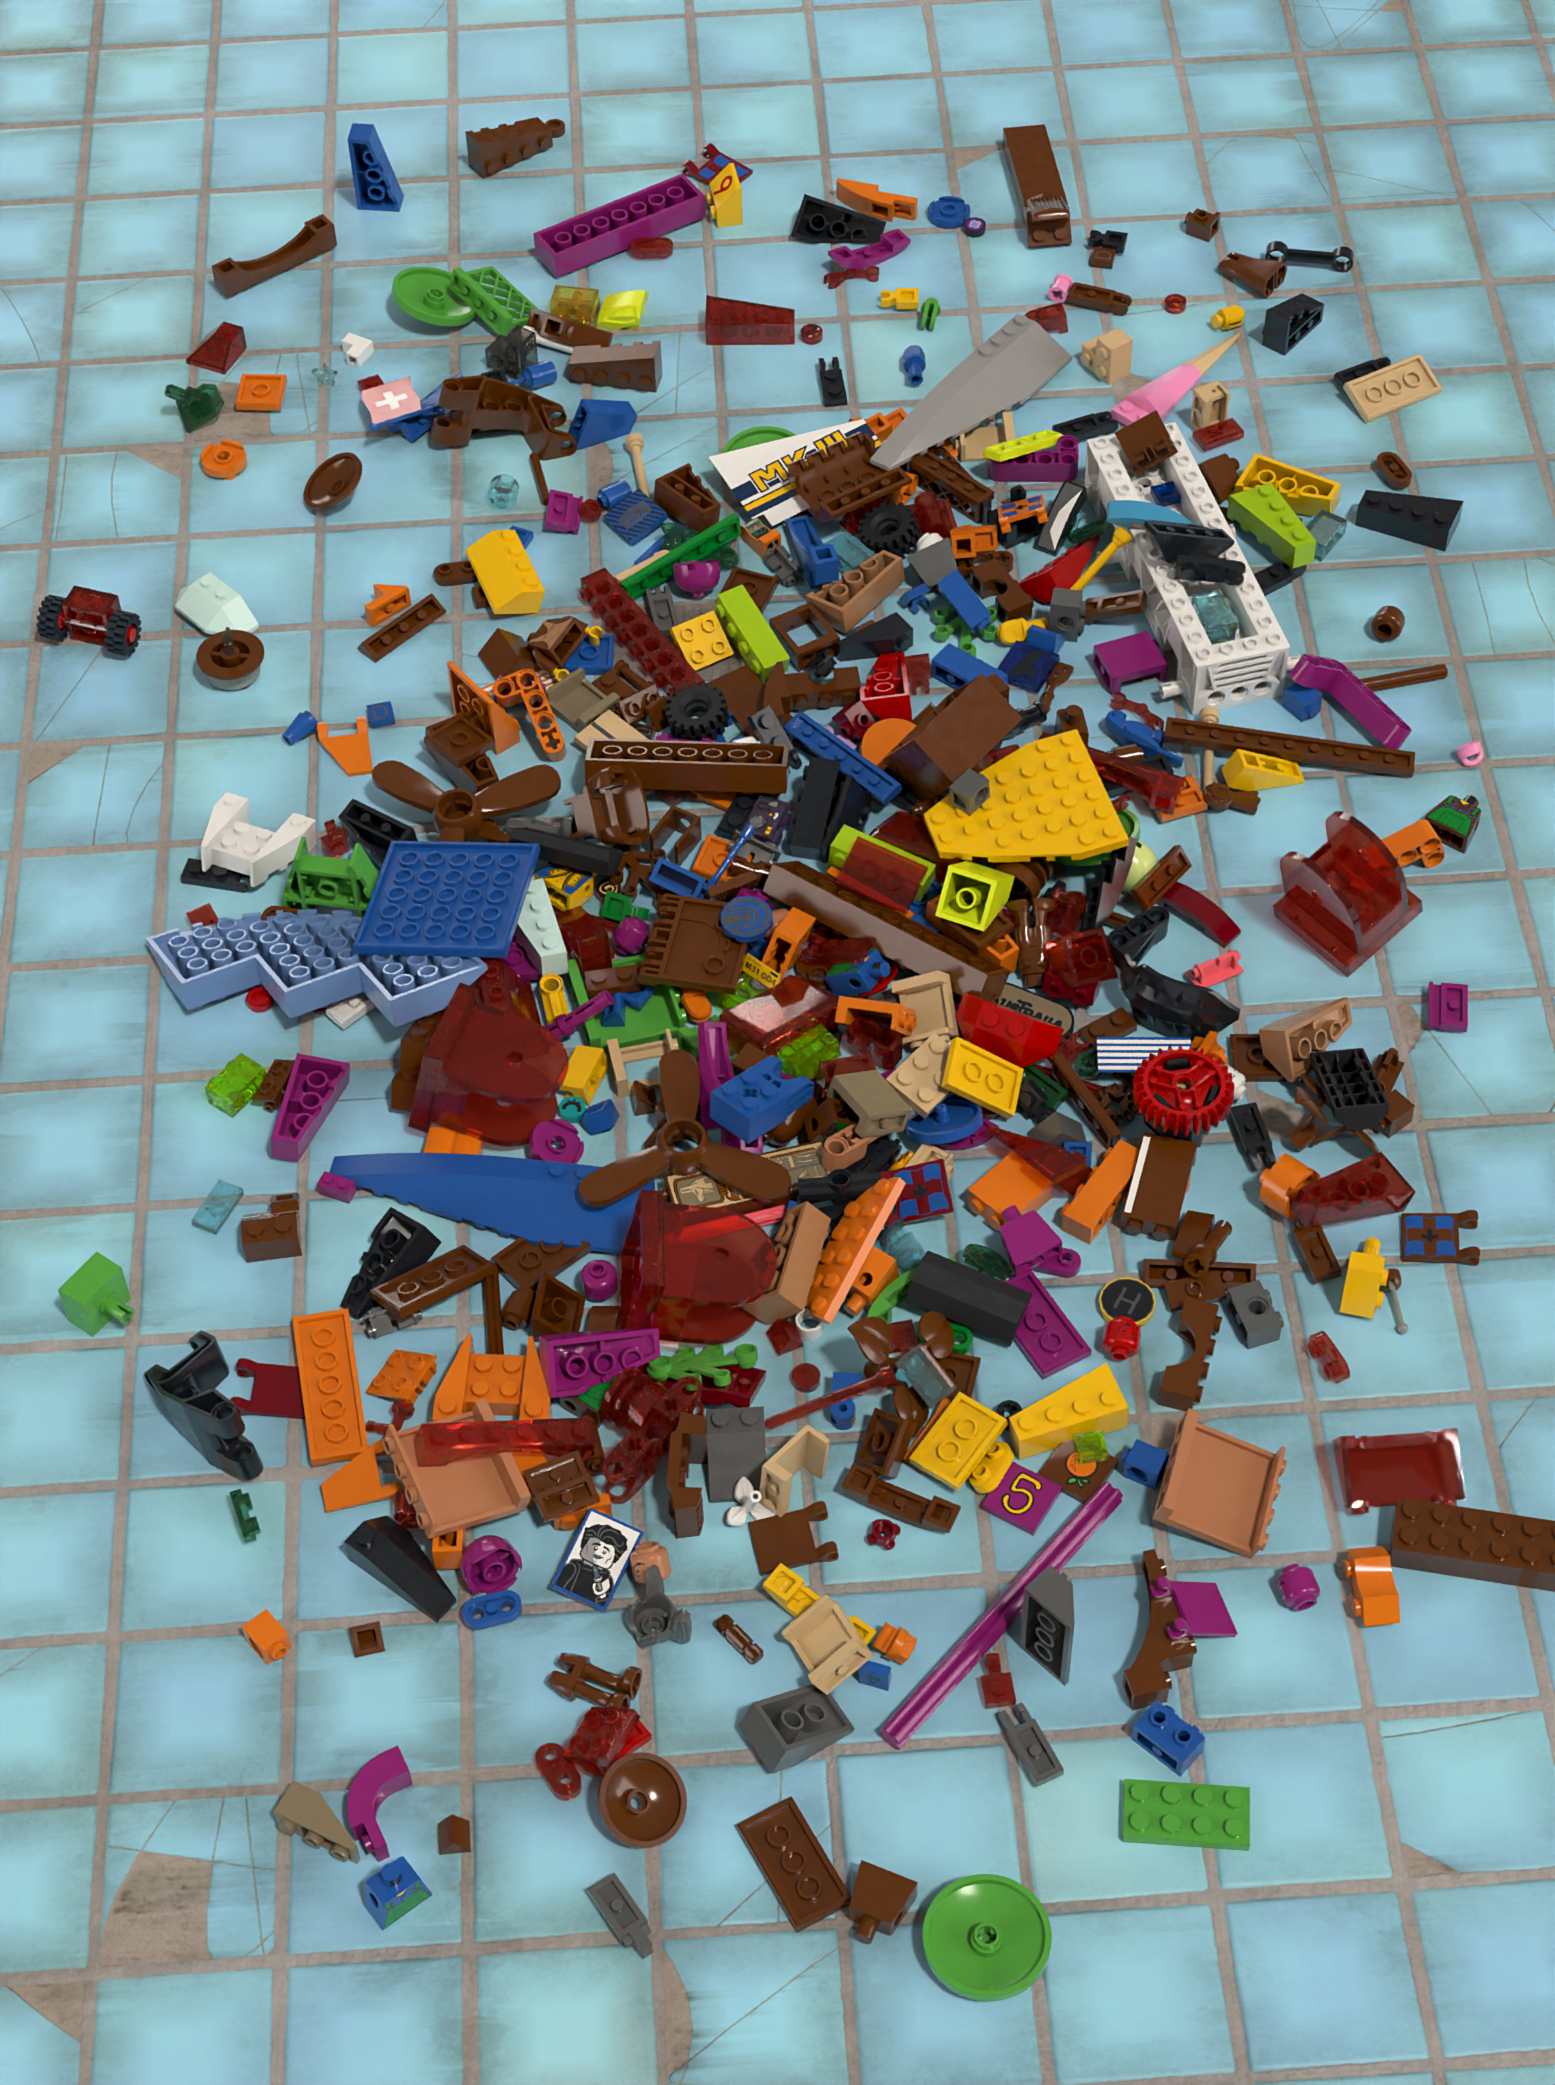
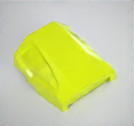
M648 290L623 291L606 295L599 312L597 328L620 330L622 328L635 330L639 328L641 315L645 312V302L649 298Z

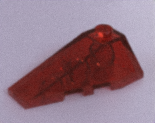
M990 1125L985 1129L1008 1148L1014 1150V1153L1027 1161L1045 1177L1073 1196L1078 1187L1084 1183L1093 1170L1085 1164L1088 1159L1077 1150L1070 1153L1063 1147Z

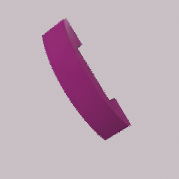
M895 229L881 234L880 242L852 251L847 246H842L828 251V256L841 267L863 269L878 265L894 257L904 250L911 240L899 229Z

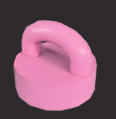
M1478 740L1466 743L1456 750L1459 759H1461L1465 766H1475L1483 759V748ZM1477 753V757L1475 759H1467V757Z

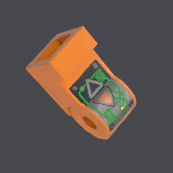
M754 518L740 526L742 540L763 559L765 558L764 554L768 551V545L773 547L771 550L775 548L771 543L772 541L779 548L781 547V533L776 529L771 531L758 518Z

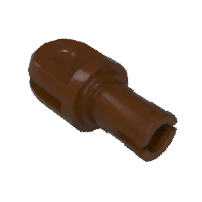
M734 857L729 873L741 875L754 871L757 877L755 886L764 888L772 864L761 860L754 864Z

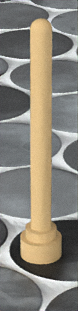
M631 433L625 438L626 448L633 455L639 489L650 498L641 454L644 448L643 436L639 433Z
M1210 706L1202 708L1199 712V721L1218 724V709ZM1204 748L1203 790L1207 785L1214 782V749Z

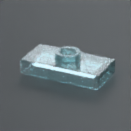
M219 1179L192 1218V1225L217 1235L244 1195L243 1188Z

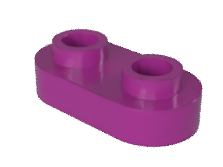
M1062 1247V1254L1031 1270L1038 1273L1071 1278L1079 1273L1081 1258L1076 1251Z

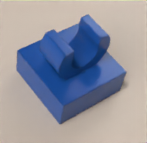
M923 583L905 592L900 597L899 602L903 608L910 605L911 612L916 614L919 612L917 603H921L924 609L930 606L929 600L925 597L930 590L926 583Z

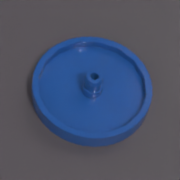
M947 1098L938 1104L925 1119L918 1115L909 1120L905 1127L906 1134L911 1140L922 1144H944L963 1139L976 1132L982 1126L984 1121L982 1108L966 1098Z

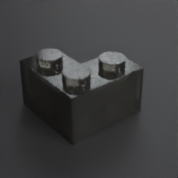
M516 325L506 336L500 335L485 349L487 367L493 370L502 368L505 375L514 379L521 378L524 367L538 363L535 332Z

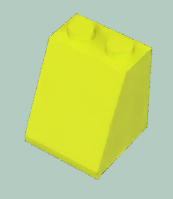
M969 861L949 865L935 916L985 931L998 912L1007 903L1015 876Z

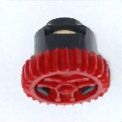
M1181 1044L1178 1050H1173L1169 1045L1167 1052L1159 1048L1157 1056L1150 1053L1148 1060L1143 1059L1141 1066L1137 1067L1132 1091L1134 1105L1138 1108L1139 1115H1144L1145 1125L1156 1135L1198 1143L1197 1148L1201 1147L1204 1136L1209 1134L1211 1127L1217 1128L1219 1121H1224L1226 1114L1230 1113L1234 1100L1235 1086L1234 1082H1232V1074L1228 1073V1066H1221V1058L1213 1060L1212 1052L1204 1055L1203 1048L1198 1052L1193 1051L1192 1045L1188 1050L1182 1049Z

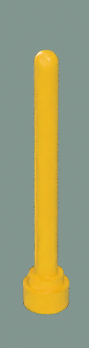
M1119 526L1114 531L1113 541L1070 589L1081 591L1120 546L1122 548L1125 544L1128 546L1134 538L1124 528Z

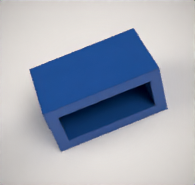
M659 857L649 878L650 882L679 896L693 898L700 896L702 888L707 881L705 878Z

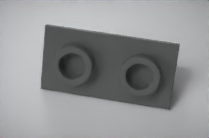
M772 541L771 543L775 548L764 554V561L777 574L784 585L793 586L798 578L804 583L805 580L800 574L803 571L801 566L795 559L792 562L789 560L791 555L783 545L779 548Z
M735 831L728 845V850L731 851L741 837L740 831ZM752 834L735 856L747 861L750 853L755 856L751 863L756 864L761 860L774 864L777 863L782 851L778 850V847L773 843L766 841L763 843L755 839Z
M376 1307L366 1312L367 1316L363 1317L362 1323L363 1325L370 1324V1326L365 1327L368 1337H375L377 1339L394 1332L391 1324L392 1321L396 1320L398 1328L401 1330L418 1324V1320L423 1318L420 1310L400 1319L389 1310Z

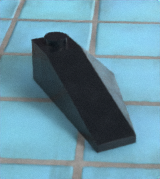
M804 194L791 237L809 243L880 242V236L883 234L886 222Z
M392 1207L388 1209L371 1234L373 1242L368 1252H363L360 1259L363 1262L359 1273L352 1277L340 1305L344 1309L348 1308L350 1313L359 1318L378 1304L372 1299L370 1290L426 1263L442 1243L424 1225Z
M386 1515L363 1521L344 1541L348 1560L436 1623L457 1602L409 1530Z

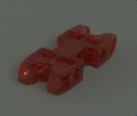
M686 1376L679 1379L653 1406V1415L638 1431L631 1429L607 1456L602 1470L604 1478L608 1481L605 1485V1494H609L611 1502L622 1504L629 1501L656 1473L655 1464L669 1450L670 1434L677 1429L681 1412L693 1414L695 1407L700 1410L697 1415L704 1416V1405L700 1401L703 1395V1385L698 1378ZM692 1384L698 1389L692 1395H687L682 1392V1388ZM653 1438L659 1439L656 1441H650V1439ZM615 1464L613 1473H609L608 1468ZM615 1485H622L626 1488V1492L620 1496H615L610 1491Z

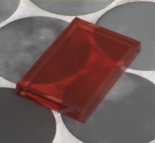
M858 836L836 880V884L906 915L928 871V867Z

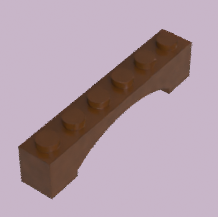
M321 214L304 222V228L291 241L268 255L248 261H233L229 257L212 265L215 287L227 298L337 246L334 224Z

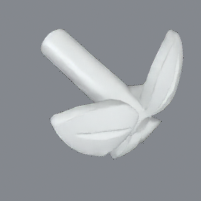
M741 1477L736 1483L734 1497L742 1506H732L729 1508L726 1515L727 1523L732 1526H741L746 1523L747 1513L749 1512L755 1521L776 1516L775 1513L759 1503L762 1497L761 1493L754 1491L752 1484L746 1477Z

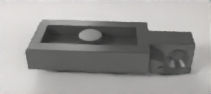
M615 1873L587 1889L588 1895L626 1948L633 1945L642 1959L654 1952L652 1950L653 1945L647 1937L651 1933L648 1920Z

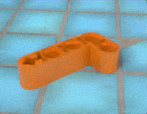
M522 669L496 680L493 685V692L499 705L511 707L524 702L547 759L553 762L563 760L567 753L566 745L536 672L532 669ZM526 681H534L531 686H523ZM505 689L511 690L508 695H500ZM539 701L543 703L538 708L531 707L532 704ZM544 723H551L548 729L540 728ZM554 739L557 749L553 750L549 740Z
M1424 819L1347 857L1341 862L1340 870L1353 889H1361L1418 859H1421L1425 867L1437 866L1445 858V853L1439 836L1429 821Z

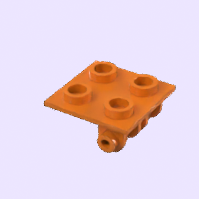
M395 1349L365 1393L398 1399V1406L403 1410L412 1408L419 1397L418 1395L422 1394L423 1388L427 1387L428 1382L437 1372V1364L434 1362L437 1356Z

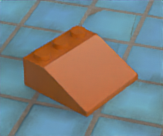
M451 660L447 662L454 715L456 716L468 711L471 716V722L495 740V747L490 750L496 755L519 743V731L521 728L518 721L514 717L511 718L501 705L496 704L491 699L486 690L478 687Z

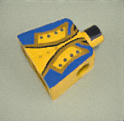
M555 864L536 872L535 880L543 878L551 904L566 914L571 915L592 897L594 878L597 876V873Z

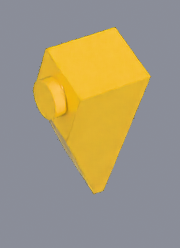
M1237 749L1221 769L1228 787L1243 791L1298 785L1305 781L1297 762Z

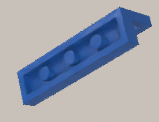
M460 373L450 378H458L464 376L462 375V373ZM442 383L420 400L421 409L439 404ZM445 408L436 409L392 423L388 428L391 433L401 429L407 440L412 442L433 425L435 418L445 416L451 410Z

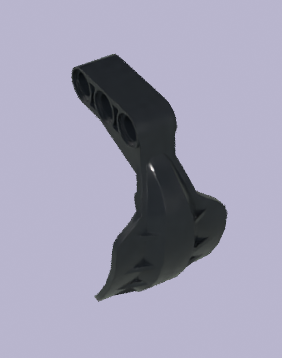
M1153 906L1117 927L1108 936L1106 957L1121 970V989L1130 1002L1136 1021L1146 1029L1165 1037H1190L1191 1041H1193L1196 1036L1205 1038L1209 1031L1218 1033L1239 1020L1240 1009L1231 1004L1218 992L1203 986L1175 980L1160 974L1147 964L1138 966L1151 947L1163 940L1167 935L1169 911L1162 906Z

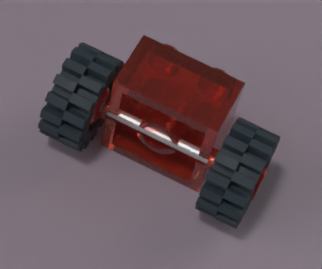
M74 585L66 598L48 595L44 598L45 601L42 600V608L39 607L38 611L40 614L37 615L39 622L36 623V626L39 628L37 631L41 637L60 641L68 636V631L70 639L106 647L107 651L111 653L131 656L135 652V647L139 644L137 640L141 637L139 635L142 628L139 627L141 620H139V615L121 610L118 595Z

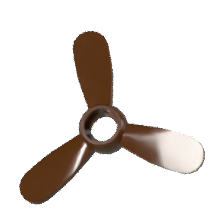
M395 760L381 762L372 770L373 784L378 789L401 802L432 814L435 828L440 834L437 842L469 841L480 833L485 818L518 812L552 799L561 789V779L558 772L553 767L545 764L535 765L507 776L476 794L457 788L444 792L424 775ZM455 811H470L466 816L459 819L446 818Z
M675 1049L663 1054L658 1066L660 1097L667 1123L658 1131L655 1145L618 1159L588 1174L579 1184L581 1200L589 1206L602 1207L610 1205L636 1191L664 1171L673 1175L688 1176L703 1170L733 1190L762 1202L775 1203L788 1195L791 1189V1177L788 1170L779 1163L749 1151L710 1142L707 1130L701 1123L696 1121L700 1099L699 1064L691 1053ZM688 1140L695 1143L697 1147L690 1151L682 1152L676 1151L668 1145L674 1141Z

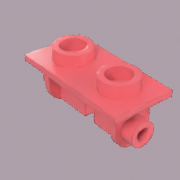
M1228 950L1226 954L1218 956L1214 960L1211 959L1202 964H1195L1185 974L1194 985L1208 988L1241 974L1244 970L1238 964V960L1241 959L1237 950Z

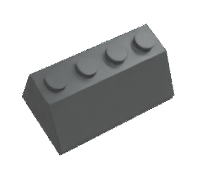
M1049 1565L1024 1589L1020 1648L1065 1686L1069 1682L1075 1625L1073 1584L1064 1572L1057 1571Z

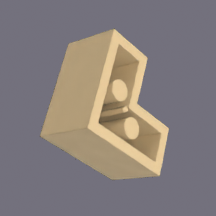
M1119 328L1105 335L1101 334L1082 344L1081 362L1085 367L1094 372L1098 378L1111 385L1130 375L1133 339Z

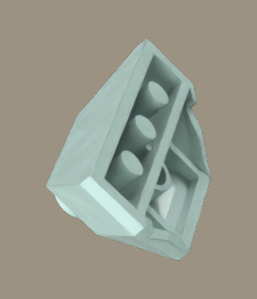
M211 572L198 577L180 589L175 605L176 610L205 633L216 634L225 631L226 627H229L230 630H242L252 633L259 628L258 622L242 597Z

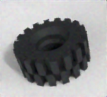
M890 501L889 505H886L885 502L880 503L881 507L876 508V506L872 507V512H866L864 514L865 519H860V526H858L859 537L866 553L872 557L885 550L903 558V553L908 555L911 552L910 547H916V540L920 539L919 533H921L911 508L908 505L904 506L902 502L896 505L895 501ZM896 530L893 534L884 536L887 532Z
M693 682L692 687H687L686 684L682 686V691L676 689L673 692L674 697L669 696L667 699L669 704L665 705V713L672 735H675V738L701 741L705 737L716 740L718 738L717 733L722 735L725 732L724 727L728 728L730 716L725 696L713 684L708 687L706 682H702L701 686H698L697 682ZM697 712L706 713L699 718H690L691 715Z

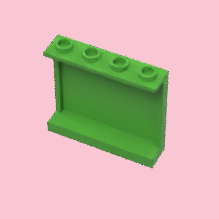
M644 954L583 968H578L576 959L567 960V978L576 1007L578 1008L592 999L587 994L584 972L634 964L638 965L641 961L649 958ZM658 984L653 986L654 994L641 1011L626 1005L625 1027L601 1026V1011L582 1024L588 1046L602 1048L605 1053H608L607 1040L617 1038L619 1048L641 1045L666 1039L665 1029L668 1028L670 1029L671 1037H677L678 1029L683 1027V1024H687L684 1008L680 1009L678 1005L680 1004L678 989H673L670 985Z

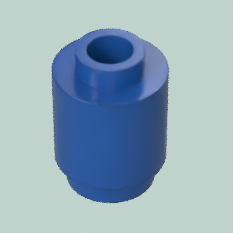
M617 481L598 491L597 503L602 509L610 511L631 495L632 490L626 481Z

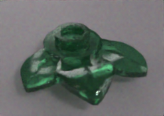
M666 523L661 526V529L667 539L661 543L659 551H672L699 533L692 529L685 530L678 523Z
M726 543L698 561L719 560L721 571L736 567L739 564V556Z

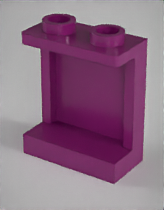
M1148 631L1097 644L1093 648L1092 663L1111 695L1120 693L1121 683L1155 673L1160 681L1166 678V670L1169 668L1166 656H1162L1157 641L1152 639Z

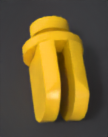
M1237 305L1222 308L1211 317V324L1214 328H1219L1220 330L1240 327L1243 324L1245 311Z

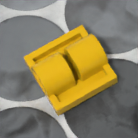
M714 610L669 630L674 639L673 649L680 663H685L689 674L731 657L734 654Z

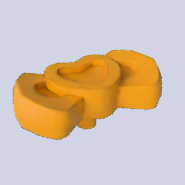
M912 1150L906 1151L888 1171L904 1168L915 1153Z

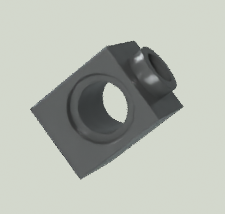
M970 768L949 786L950 803L968 815L975 812L990 798L989 780L983 774H978Z

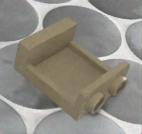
M581 667L569 673L565 678L545 691L553 714L577 733L581 732L608 709L614 712L616 707L619 706L618 702L621 701L620 696L615 692L607 696L587 681L585 670Z
M877 1070L834 1075L826 1094L827 1098H843L860 1117L855 1132L861 1138L904 1131L912 1112L908 1104Z

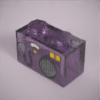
M759 795L743 829L748 823L756 829L753 833L755 839L763 843L766 841L779 846L782 840V832L784 828L789 827L791 821V814L788 813V802Z

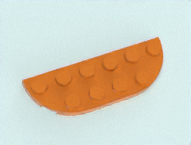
M900 1177L880 1179L874 1186L845 1207L843 1217L832 1231L826 1248L821 1252L822 1256L814 1273L815 1279L807 1297L809 1311L821 1322L831 1324L906 1184Z

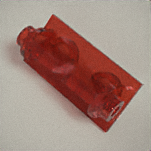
M878 498L866 504L865 509L860 507L845 513L843 520H840L839 524L851 536L858 534L860 519H865L864 514L866 512L871 513L872 507H881L880 503H884L885 500Z

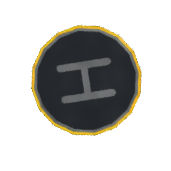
M1129 1277L1117 1278L1109 1282L1102 1289L1099 1298V1309L1106 1322L1118 1316H1125L1133 1319L1140 1327L1146 1325L1153 1317L1156 1305L1154 1293L1149 1286L1138 1279Z

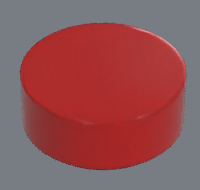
M264 987L253 988L246 996L248 1008L256 1013L268 1011L274 1003L273 997Z

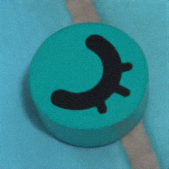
M576 1096L566 1097L559 1104L561 1119L569 1123L580 1122L586 1112L585 1102Z

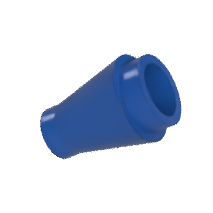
M307 710L303 713L299 712L288 729L282 734V737L292 746L295 742L315 732L318 721Z

